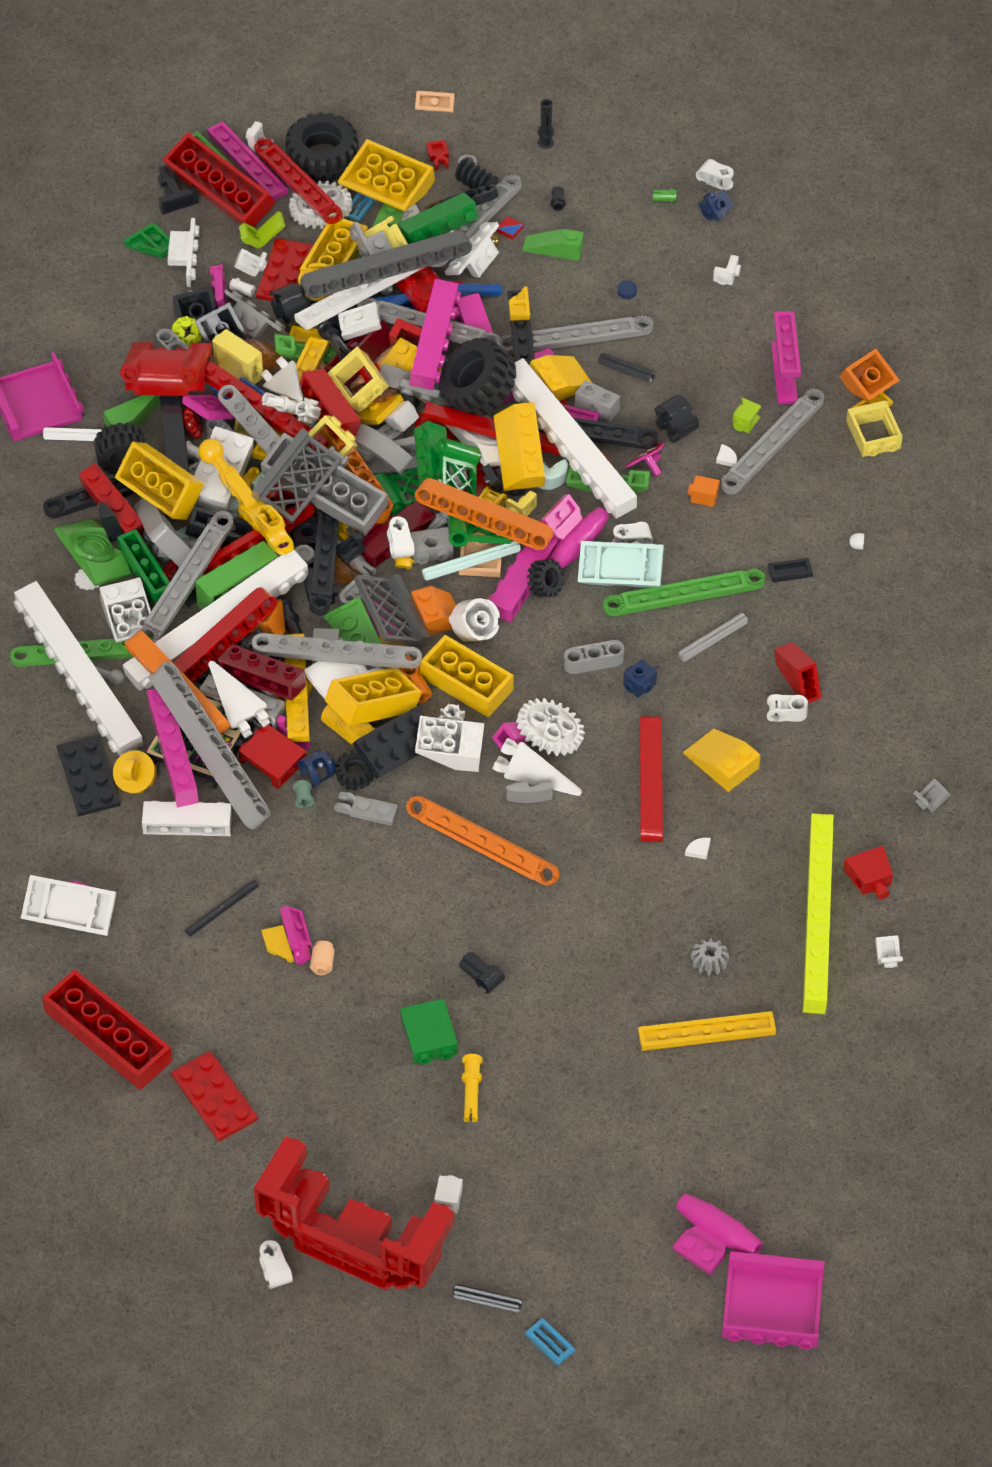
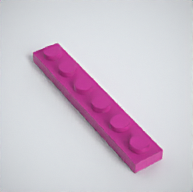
M223 121L207 129L208 136L247 177L269 192L274 201L288 194V188Z

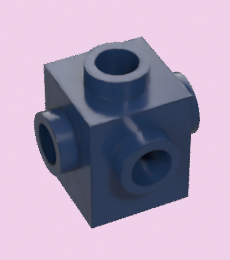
M724 189L707 193L703 196L704 200L698 204L706 219H716V221L726 216L725 212L734 206Z
M641 659L635 665L629 666L625 670L623 686L629 693H633L639 698L644 693L650 692L653 686L656 685L657 671Z

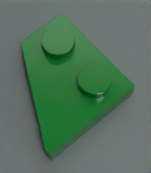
M154 222L123 240L125 247L159 258H164L169 252L170 237Z

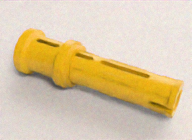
M467 1054L462 1057V1063L464 1064L462 1081L465 1083L463 1120L465 1122H470V1114H472V1122L478 1121V1084L482 1080L480 1064H482L483 1059L477 1054Z

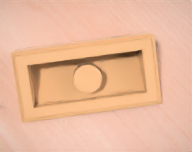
M417 91L415 110L453 112L455 94Z

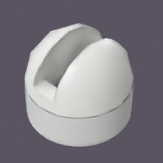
M854 533L850 537L852 548L863 550L864 533Z

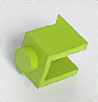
M741 397V405L733 413V427L737 431L749 433L760 418L757 413L761 409V405Z

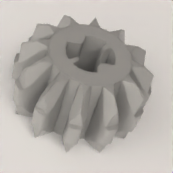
M710 938L708 942L702 939L700 944H695L691 953L693 967L699 968L700 974L707 971V975L710 976L712 971L718 975L720 969L725 970L729 961V955L726 946H721L720 940L713 942L712 938Z

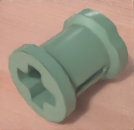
M299 780L293 784V791L296 793L295 806L297 808L311 807L314 804V798L311 796L312 783L308 780Z

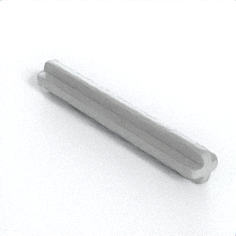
M744 613L736 615L679 650L678 657L683 662H686L747 624V616Z

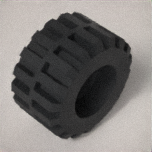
M130 423L111 424L109 427L101 429L102 431L96 434L97 437L94 438L98 466L109 474H117L131 443H146L142 429Z

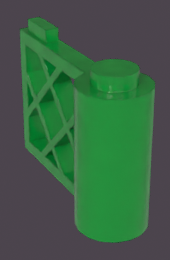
M441 438L434 447L436 456L439 458V479L437 481L444 484L449 483L452 487L459 490L466 487L469 494L476 496V465L480 460V449L461 442ZM446 464L450 465L454 470L451 476L446 470ZM463 469L470 470L468 480L461 472ZM456 475L463 483L460 487L453 480Z
M417 468L403 471L401 474L396 473L387 476L384 473L375 475V478L393 503L390 516L399 514L406 506L417 501L416 498L407 500L404 496L405 493L415 495L416 490L409 488L410 483L419 485L418 479L413 478L414 475L418 474ZM403 480L407 483L405 486L397 484L396 481Z
M448 515L449 542L453 546L462 547L468 542L511 544V539L498 536L496 533ZM480 531L483 535H474V533Z

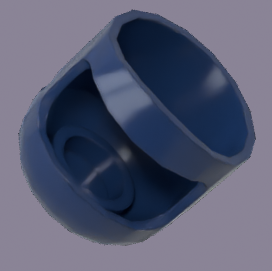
M319 749L299 760L298 768L303 777L310 773L313 782L312 787L315 788L335 774L336 762L328 751ZM318 767L324 768L327 772V776L321 780L315 770Z

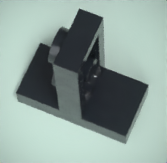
M167 166L159 167L160 176H157L160 187L165 188V196L159 197V208L162 215L199 204L198 191L195 186L180 191Z

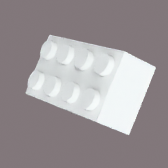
M215 426L210 438L217 439L222 443L224 447L223 458L229 466L232 465L238 474L243 477L253 452L254 438ZM202 460L194 477L203 482L204 487L194 506L213 512H228L234 497L230 489L226 488L218 476L219 472L214 465L206 464Z

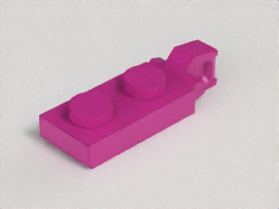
M222 264L211 266L210 268L211 278L214 279L211 281L213 292H215L213 296L218 308L227 304V297L224 293L226 282Z
M284 906L280 909L288 942L294 951L293 958L297 964L304 965L305 962L311 959L310 947L312 943L302 910Z

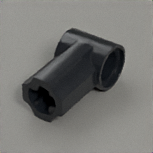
M474 952L465 954L459 963V967L475 980L477 986H481L487 991L485 992L486 994H489L505 980V976L499 967L493 964L488 965Z

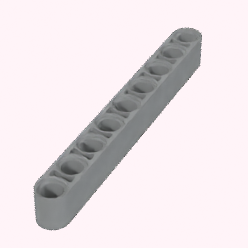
M164 662L151 675L150 680L242 822L248 828L255 830L270 816L268 806L176 666L170 662Z

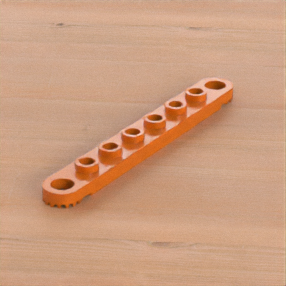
M414 796L407 801L406 811H408V814L422 823L542 885L549 886L558 881L560 876L558 868L543 858L423 796ZM415 801L421 802L423 806L420 813H417L413 808ZM546 868L553 872L551 880H546L543 876V871Z

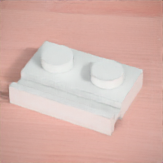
M376 302L338 314L342 331L341 335L344 341L382 329Z

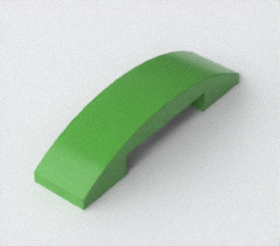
M274 335L275 352L297 362L306 344L295 342L294 336ZM332 346L328 348L322 360L325 364H328L337 355Z
M569 467L566 485L581 491L592 492L590 486L583 483L581 475ZM630 470L629 475H620L634 493L648 490L650 471Z

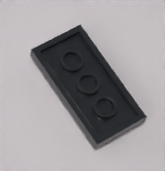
M418 706L352 743L376 779L420 755L415 753L420 716L425 715Z
M98 735L56 745L78 817L120 806Z

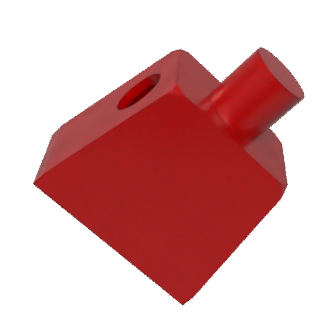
M883 846L845 858L843 870L863 895L875 892L879 900H883L890 895L887 887L892 884L893 873Z

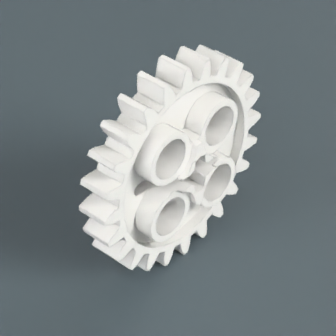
M319 181L317 185L340 207L343 219L344 216L348 217L349 212L352 211V198L347 188L343 189L342 185L336 186V182L329 185V181H326L325 184ZM293 193V198H290L289 208L294 221H299V225L305 223L306 228L312 225L313 229L316 226H320L323 229L327 223L296 193Z
M537 698L534 702L529 700L527 704L524 703L517 715L516 722L519 723L517 728L521 729L520 735L527 736L525 741H532V747L537 745L540 752L545 749L547 754H550L551 751L556 756H558L559 752L566 756L567 752L572 754L581 745L585 734L582 731L584 725L579 724L581 719L574 718L576 713H569V707L562 708V703L555 705L554 700H551L550 703L545 698H543L542 702Z

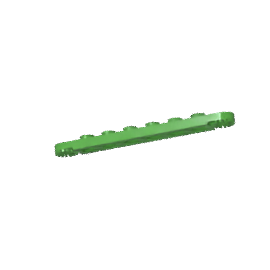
M752 568V570L749 569L748 571L741 570L661 585L660 587L624 592L620 595L607 596L603 601V610L609 616H620L758 590L765 584V575L762 570L757 568L754 570ZM758 577L760 581L754 583L750 578ZM611 603H616L619 606L613 609L608 605Z
M147 635L151 640L154 639L153 635ZM114 638L78 641L91 661L133 657L125 647V641L116 643ZM44 644L16 647L10 653L11 663L17 667L55 664L56 662L53 658L50 659L47 656ZM20 653L27 655L22 660H18L15 658V656Z

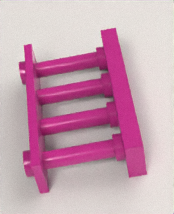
M794 311L774 312L776 341H771L777 403L794 404L798 400L795 378L801 377Z

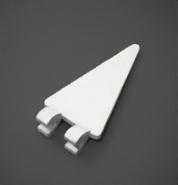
M281 356L276 360L282 368L279 372L272 376L265 369L261 373V376L266 380L263 387L281 396L301 402L303 395L296 363L294 361L287 363Z
M210 661L209 667L231 728L238 727L243 737L247 738L252 735L251 728L246 722L247 720L256 716L262 727L270 724L269 716L265 712L267 709L266 703L218 664Z
M506 739L501 752L513 755L509 762L506 758L498 756L492 769L505 773L504 777L506 779L518 782L527 781L531 785L550 782L553 790L577 796L581 795L582 790L525 743L520 742L517 745L513 740Z

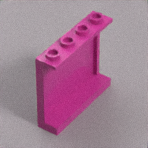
M54 352L51 353V362L0 377V414L13 442L43 433L45 427L59 428L82 420V413H84L82 402L77 401L76 390L74 387H70L69 375L63 372V363L61 359H57Z
M730 1251L722 1337L732 1342H738L743 1339L751 1340L754 1344L770 1342L779 1347L798 1345L799 1348L809 1350L813 1347L817 1348L825 1261Z

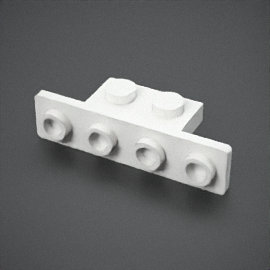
M191 218L190 232L170 231L168 265L187 266V287H191V281L195 280L196 270L193 269V266H197V254H194V251H198V240H195V237H199V225H196L195 218Z
M497 222L481 224L476 234L469 239L473 246L471 252L468 255L455 258L449 264L445 274L447 276L460 275L467 267L473 277L479 278L499 253L490 238L499 227V224Z

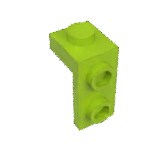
M279 211L259 229L243 223L239 226L241 240L245 244L257 249L262 248L285 227L282 213Z

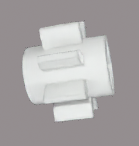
M304 398V401L299 402L295 412L299 416L298 421L312 424L313 421L319 419L321 409L317 406L318 401Z
M448 704L444 709H440L439 718L464 721L465 711H460L459 705Z

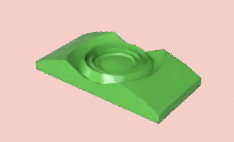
M89 519L55 527L54 532L94 586L122 580L131 576L130 569L122 552L113 547L105 529L97 522Z

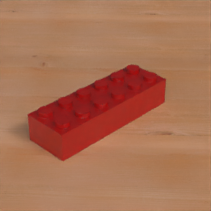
M189 132L162 159L171 173L188 186H195L200 195L240 225L246 223L255 227L275 205L269 192Z
M75 969L42 997L45 1013L139 1090L143 1089L173 1061L171 1047Z

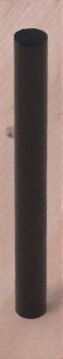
M255 880L249 882L185 929V932L191 937L258 887V883Z

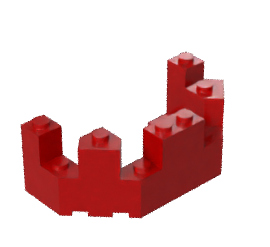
M285 1136L254 1187L256 1212L261 1217H266L267 1215L273 1221L271 1226L283 1238L289 1236L295 1242L293 1247L297 1251L383 1290H389L391 1286H394L396 1289H410L411 1285H415L417 1288H424L442 1257V1244L455 1223V1211L445 1204L439 1205L433 1202L424 1218H417L412 1215L398 1241H391L386 1238L392 1228V1217L382 1210L377 1211L370 1208L362 1201L350 1199L336 1221L328 1214L316 1212L329 1191V1178L320 1171L300 1169L307 1158V1147L301 1140Z

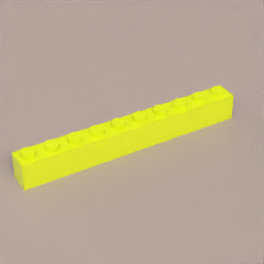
M812 813L810 822L803 1013L825 1014L827 1005L834 815Z

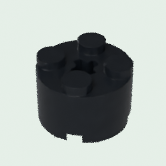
M290 283L270 292V296L273 295L274 299L270 301L273 312L277 319L282 318L286 323L285 329L298 324L295 321L294 315L311 306L309 303H306L304 298L305 291L301 284Z
M675 395L654 408L658 418L655 420L657 427L661 431L665 429L668 432L667 436L672 443L679 441L698 429L699 421L696 415L692 416L690 411L693 408L682 395Z

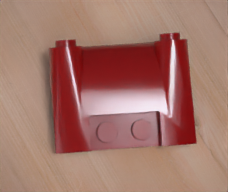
M133 342L120 369V376L125 381V390H133L135 395L185 396L189 395L190 391L196 390L203 392L205 390L207 359H213L212 343H192L188 350L185 348L167 350L162 347L153 350V342Z

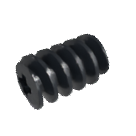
M469 158L462 159L455 171L456 180L467 185L470 189L491 183L498 184L499 178L497 176H493L491 172L487 173L486 169H481V166L475 165V162H469Z

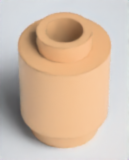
M318 941L313 947L310 969L315 974L326 975L332 971L335 953L332 943Z

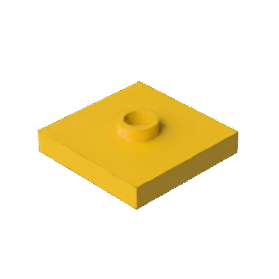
M381 394L360 413L357 411L356 414L360 417L362 424L380 425L403 402V398L400 394Z

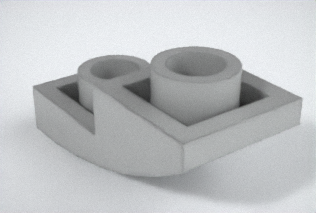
M527 781L506 786V799L510 802L536 803L552 800L553 788L550 782L538 783L529 787Z

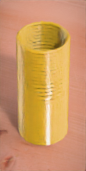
M329 705L325 707L321 714V721L352 746L355 740L375 730V727L368 722L349 726Z

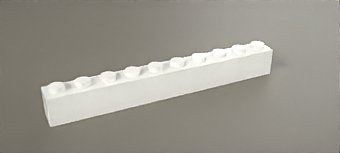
M524 359L515 362L516 379H514V388H511L515 400L518 403L534 402L538 428L544 430L548 440L558 447L560 455L566 457L571 468L581 475L583 483L589 485L594 496L604 503L606 511L612 513L617 519L637 508V495Z
M295 550L287 555L279 556L156 641V646L174 662L256 588H264L275 598L280 594L284 595L290 590V587L306 579L308 576V565ZM134 657L123 664L124 674L139 691L153 686L150 680L151 674Z
M37 581L14 592L16 601L13 603L16 610L24 614L25 623L29 628L32 627L34 629V635L39 643L44 644L47 656L55 660V666L60 674L65 675L68 687L76 691L77 700L81 705L86 706V711L91 721L95 720L97 722L98 731L102 737H107L109 740L108 745L112 752H117L121 756L128 751H134L142 747V735Z

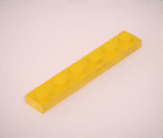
M291 634L289 636L304 637V634ZM284 658V663L306 669V660ZM306 675V687L293 701L286 699L288 739L293 742L310 741Z
M769 1011L638 1027L641 1051L772 1036L776 1035V1027L773 1013Z

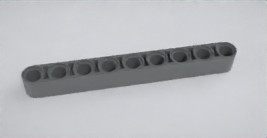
M457 230L308 272L301 277L300 283L307 296L314 299L468 255L473 246L465 232Z

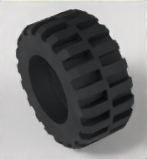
M318 112L315 115L312 113L308 114L305 118H299L297 123L294 122L286 133V154L316 184L319 181H329V183H332L334 179L338 181L359 151L356 129L348 120L344 121L343 117L339 115L334 116L333 113L323 114V112ZM317 144H329L335 147L328 151L309 149Z
M474 338L471 341H465L462 346H457L454 352L448 355L447 361L441 367L442 371L438 390L441 398L452 408L484 417L487 413L494 412L498 406L504 403L505 398H508L511 394L510 390L514 388V379H516L515 362L493 340Z

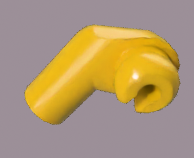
M256 467L250 468L248 473L242 477L250 490L253 481L260 473Z

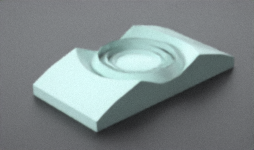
M581 541L578 583L604 586L621 585L638 588L660 587L664 545Z

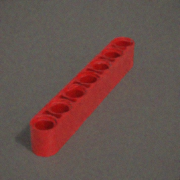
M256 588L173 663L192 683L195 682L210 668V661L216 663L218 658L231 644L236 645L275 610L277 599L264 588Z
M640 716V842H662L661 717Z

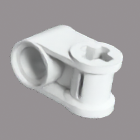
M712 159L706 160L696 172L698 181L702 180L715 188L727 191L733 187V181L731 180L733 169Z
M402 517L392 518L387 530L392 558L414 556V543L407 521Z
M646 522L620 524L613 529V535L615 536L612 541L613 543H622L624 541V543L653 544L650 528Z
M773 694L767 698V704L769 705L767 719L769 721L799 722L806 719L808 701L804 696Z
M272 1240L262 1243L259 1259L265 1280L269 1281V1289L293 1282L289 1265L285 1261L280 1245Z

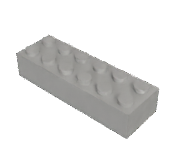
M283 433L261 463L262 475L265 476L294 438ZM308 446L304 448L305 455L317 454L316 451ZM326 457L321 458L322 467H331L334 463ZM318 458L306 459L308 469L319 468ZM297 460L292 463L293 471L305 470L303 460ZM339 465L310 501L315 507L364 536L368 534L389 505L388 494ZM320 472L309 473L310 483L321 480ZM306 474L294 475L296 485L307 484ZM291 475L281 477V486L292 485ZM308 488L296 489L297 496L300 498L308 497Z

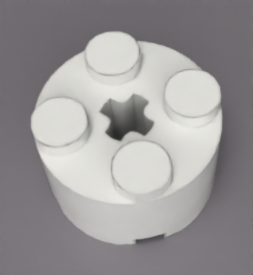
M476 598L458 603L449 616V623L452 625L454 633L463 642H475L490 639L497 633L499 629L498 618L500 616L493 602L487 599Z

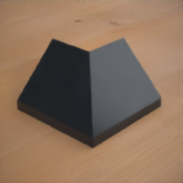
M211 286L188 290L172 296L176 320L186 316L197 320L217 309ZM189 326L187 329L183 328V330H185V334L191 333V326Z

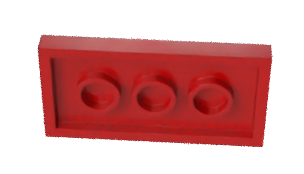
M276 238L256 293V299L272 301L274 299L273 295L270 296V292L290 283L299 285L300 268L314 245Z
M427 266L395 284L406 295L417 311L426 313L434 281L440 278L430 266Z
M211 1051L171 1072V1076L218 1142L258 1121V1116Z

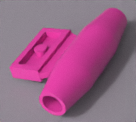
M570 494L564 495L540 520L542 523L549 525L554 531L553 537L560 540L548 559L556 560V563L560 564L559 568L562 569L580 556L581 541L593 542L609 520V514L601 507H597L582 518L581 509Z
M687 1193L679 1199L676 1209L694 1227L686 1229L672 1248L709 1275H712L725 1258L726 1247L736 1252L752 1254L760 1252L763 1242L730 1215L711 1203Z

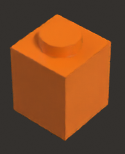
M696 475L694 483H690L688 488V495H691L690 502L715 507L720 480Z

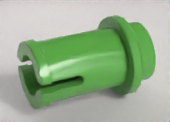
M673 188L671 190L653 189V202L671 201L673 203V201H677V190H673Z

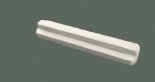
M45 427L43 437L50 440L94 441V438L97 437L96 434L102 430Z

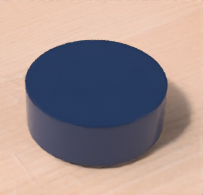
M623 281L619 283L617 293L623 299H632L637 295V285L632 281Z

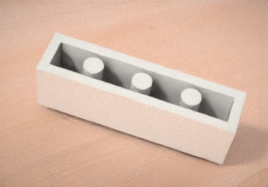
M144 801L142 816L143 834L231 836V803L198 802L177 808L175 801Z

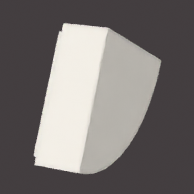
M721 445L716 463L733 467L737 463L736 454L728 446Z
M699 838L691 842L686 848L685 856L707 859L711 838Z

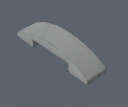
M360 424L357 436H355L356 444L382 459L386 466L401 474L414 460L411 455L388 437L367 425Z

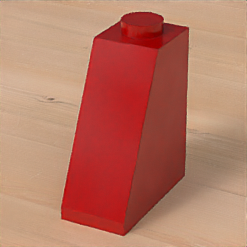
M793 642L775 648L776 665L794 693L804 696L808 703L821 699L816 662Z

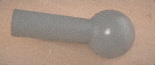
M95 666L102 678L108 679L110 684L120 685L124 682L125 676L122 671L117 669L108 671Z

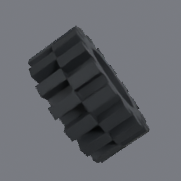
M551 559L536 560L534 563H531L530 566L532 568H528L530 575H527V579H530L527 582V585L531 586L530 592H533V595L539 598L557 596L558 592L562 590L560 586L564 585V582L561 581L564 575H561L563 569L559 568L560 564L556 563V560Z
M350 750V754L344 752L343 757H338V761H336L337 781H340L341 786L346 785V789H350L353 786V790H357V786H360V789H364V784L366 786L370 785L374 775L358 752L354 753L353 750ZM357 765L363 768V772L360 774H350L347 772V769Z

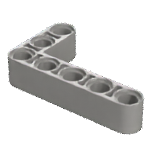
M142 497L134 505V508L147 535L180 567L192 547L173 529L167 515Z

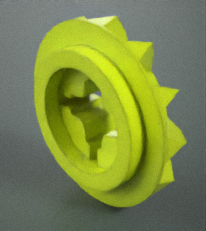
M186 316L174 322L172 331L189 348L192 343L202 340V334L195 323L196 319ZM189 326H191L190 332L192 334H189L184 338L185 330H183V328L187 329Z

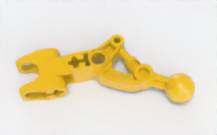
M212 438L204 440L198 449L199 457L206 464L214 465L219 472L218 476L223 485L230 489L233 497L236 496L240 504L236 511L241 520H246L256 531L263 535L268 546L277 554L287 555L293 551V541L284 529L285 523L280 514L271 505L264 504L260 500L258 502L252 497V491L236 469L232 465L229 466L223 458L224 447L221 442ZM285 543H288V546L284 548H279L280 544L284 545Z

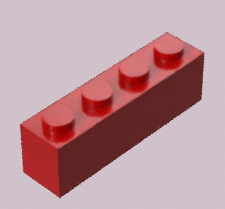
M325 369L303 372L300 381L302 393L306 398L318 401L317 406L321 409L320 419L325 415L335 416L342 423L340 427L345 432L348 430L354 436H357L361 424L360 417L352 409L350 403L347 402ZM327 424L325 425L335 439H341Z
M96 463L78 474L81 485L99 506L100 502H104L115 514L123 534L136 529L140 536L143 535L145 529L138 514Z

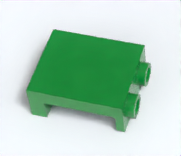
M444 999L400 1008V1020L402 1027L404 1026L411 1048L413 1064L426 1065L432 1060L439 1058L447 1060L458 1054V1043Z

